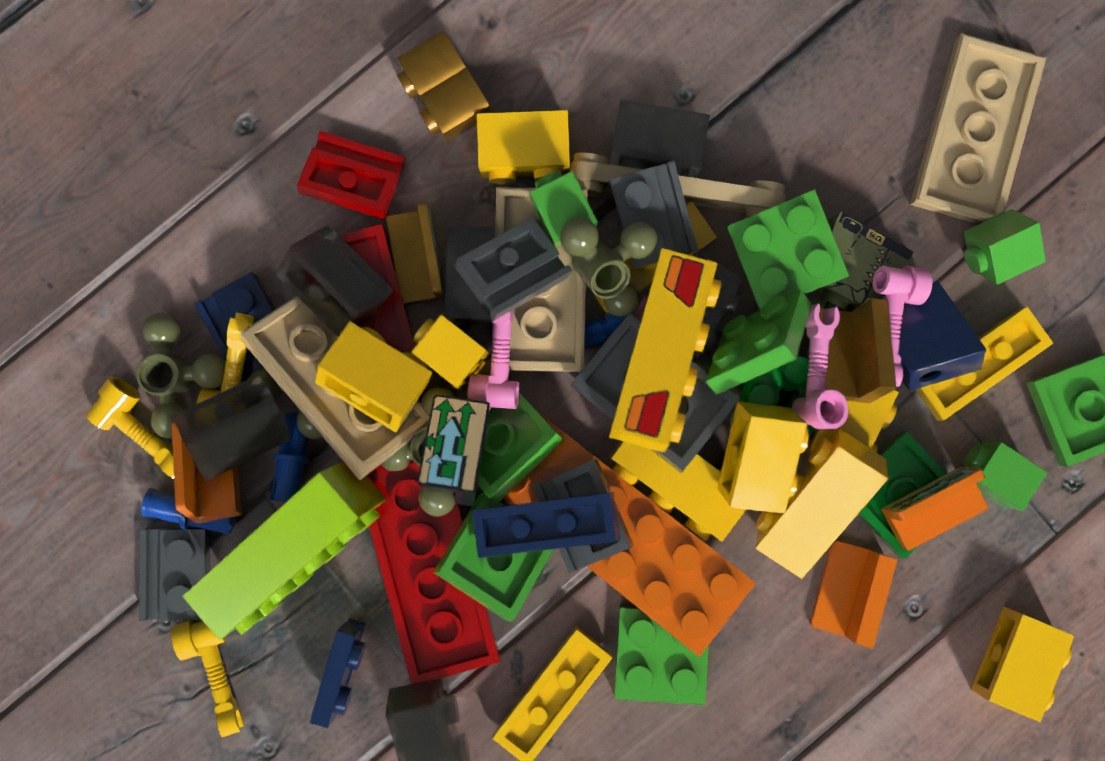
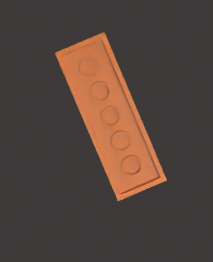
M542 415L564 440L514 487L503 500L510 505L538 502V497L533 488L534 485L598 458ZM598 459L611 492H614L615 502L634 546L590 564L587 567L700 657L755 586L756 582Z

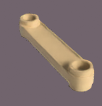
M575 153L573 162L570 163L569 172L573 171L581 189H588L587 197H602L604 191L612 192L609 179L637 172L641 169L609 165L608 158L598 154ZM678 175L686 204L692 201L696 206L745 213V218H748L786 202L785 186L778 182L757 180L750 182V186Z

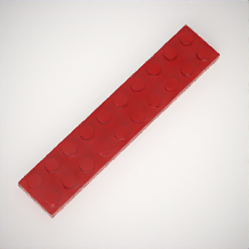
M382 224L295 247L306 289L317 283L350 322L360 328L368 327L375 330L384 338L386 344L397 351L413 354L412 351L416 347V343L413 341L414 334L401 294L385 227ZM428 386L418 400L420 403L423 395L428 391ZM413 460L405 469L400 471H389L379 465L367 476L387 498L375 509L380 517L369 528L412 686L498 663L501 660L488 608L433 573L464 519L460 505L456 503L453 509L443 516H431L421 508L419 504L421 487L417 484L420 466Z

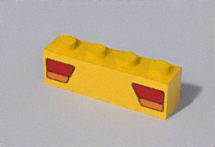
M664 248L661 249L611 428L610 438L663 453L668 448L670 441L679 442L686 415L678 413L682 395L691 397L698 369L690 367L694 350L703 352L710 328L709 324L702 323L706 306L715 307L722 281L713 279L717 267L716 262Z

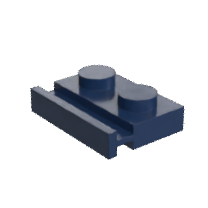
M252 272L212 293V296L194 303L225 360L228 349L227 330L230 318H235V314L238 312L254 316V323L275 310L257 275ZM248 348L241 382L247 380L255 370L263 368L262 364Z
M349 618L336 631L310 719L311 724L328 728L337 714L344 716L353 690L352 687H348L353 670H358L366 643L361 642L366 623Z

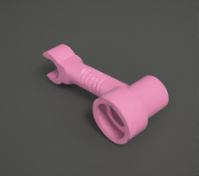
M909 265L901 269L880 266L873 277L874 291L878 294L886 295L885 300H888L897 387L900 386L903 378L901 356L898 354L904 303L923 304L928 299L933 284L932 275L929 270Z
M818 303L811 305L805 325L807 336L810 338L806 397L795 400L792 410L807 425H811L816 429H835L842 426L848 416V404L845 397L836 390H826L829 340L833 337L834 329L839 324L840 314L837 307L825 309L822 323L819 318L820 305Z
M514 310L495 321L492 320L493 348L491 353V374H472L469 380L468 399L490 403V409L491 407L517 409L519 382L509 381V343H511V324L513 322Z

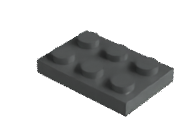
M631 313L627 315L584 367L571 386L613 420L641 321ZM691 361L690 367L698 369L691 397L682 395L678 413L686 415L680 440L678 443L670 441L664 453L652 450L680 473L684 471L734 408L737 401L741 399L729 389L716 395L705 382L708 373L693 361Z

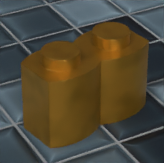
M443 30L397 58L403 71L396 74L410 99L418 94L426 108L419 113L433 136L441 132L445 140L449 142L477 125V113H492L483 93Z

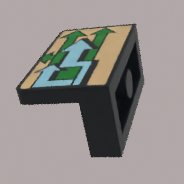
M435 395L433 397L417 478L419 487L455 493L456 504L474 506L490 403L444 395Z

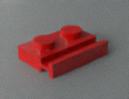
M319 131L315 148L312 147L297 182L299 194L384 220L399 183L401 171L405 168V157Z

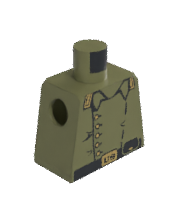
M840 211L828 220V224L849 277L814 290V292L823 296L819 304L820 308L830 309L837 307L839 311L846 312L848 310L852 312L870 298L882 299L885 295L878 294L873 289V277L876 270L880 266L901 269L904 266H908L917 253Z

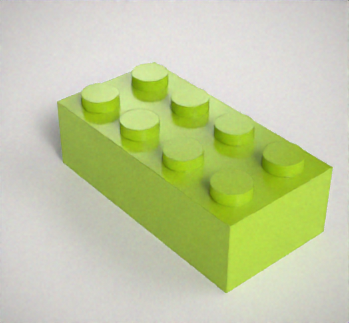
M344 461L321 471L182 597L219 640L235 629L243 635L258 621L263 620L282 604V600L291 592L296 591L307 582L319 567L329 562L347 546V542L380 517L375 509L387 498L367 475L359 480Z

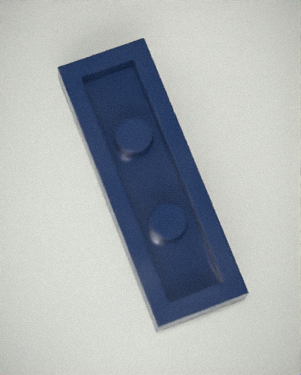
M614 492L472 510L478 558L617 542L620 540Z

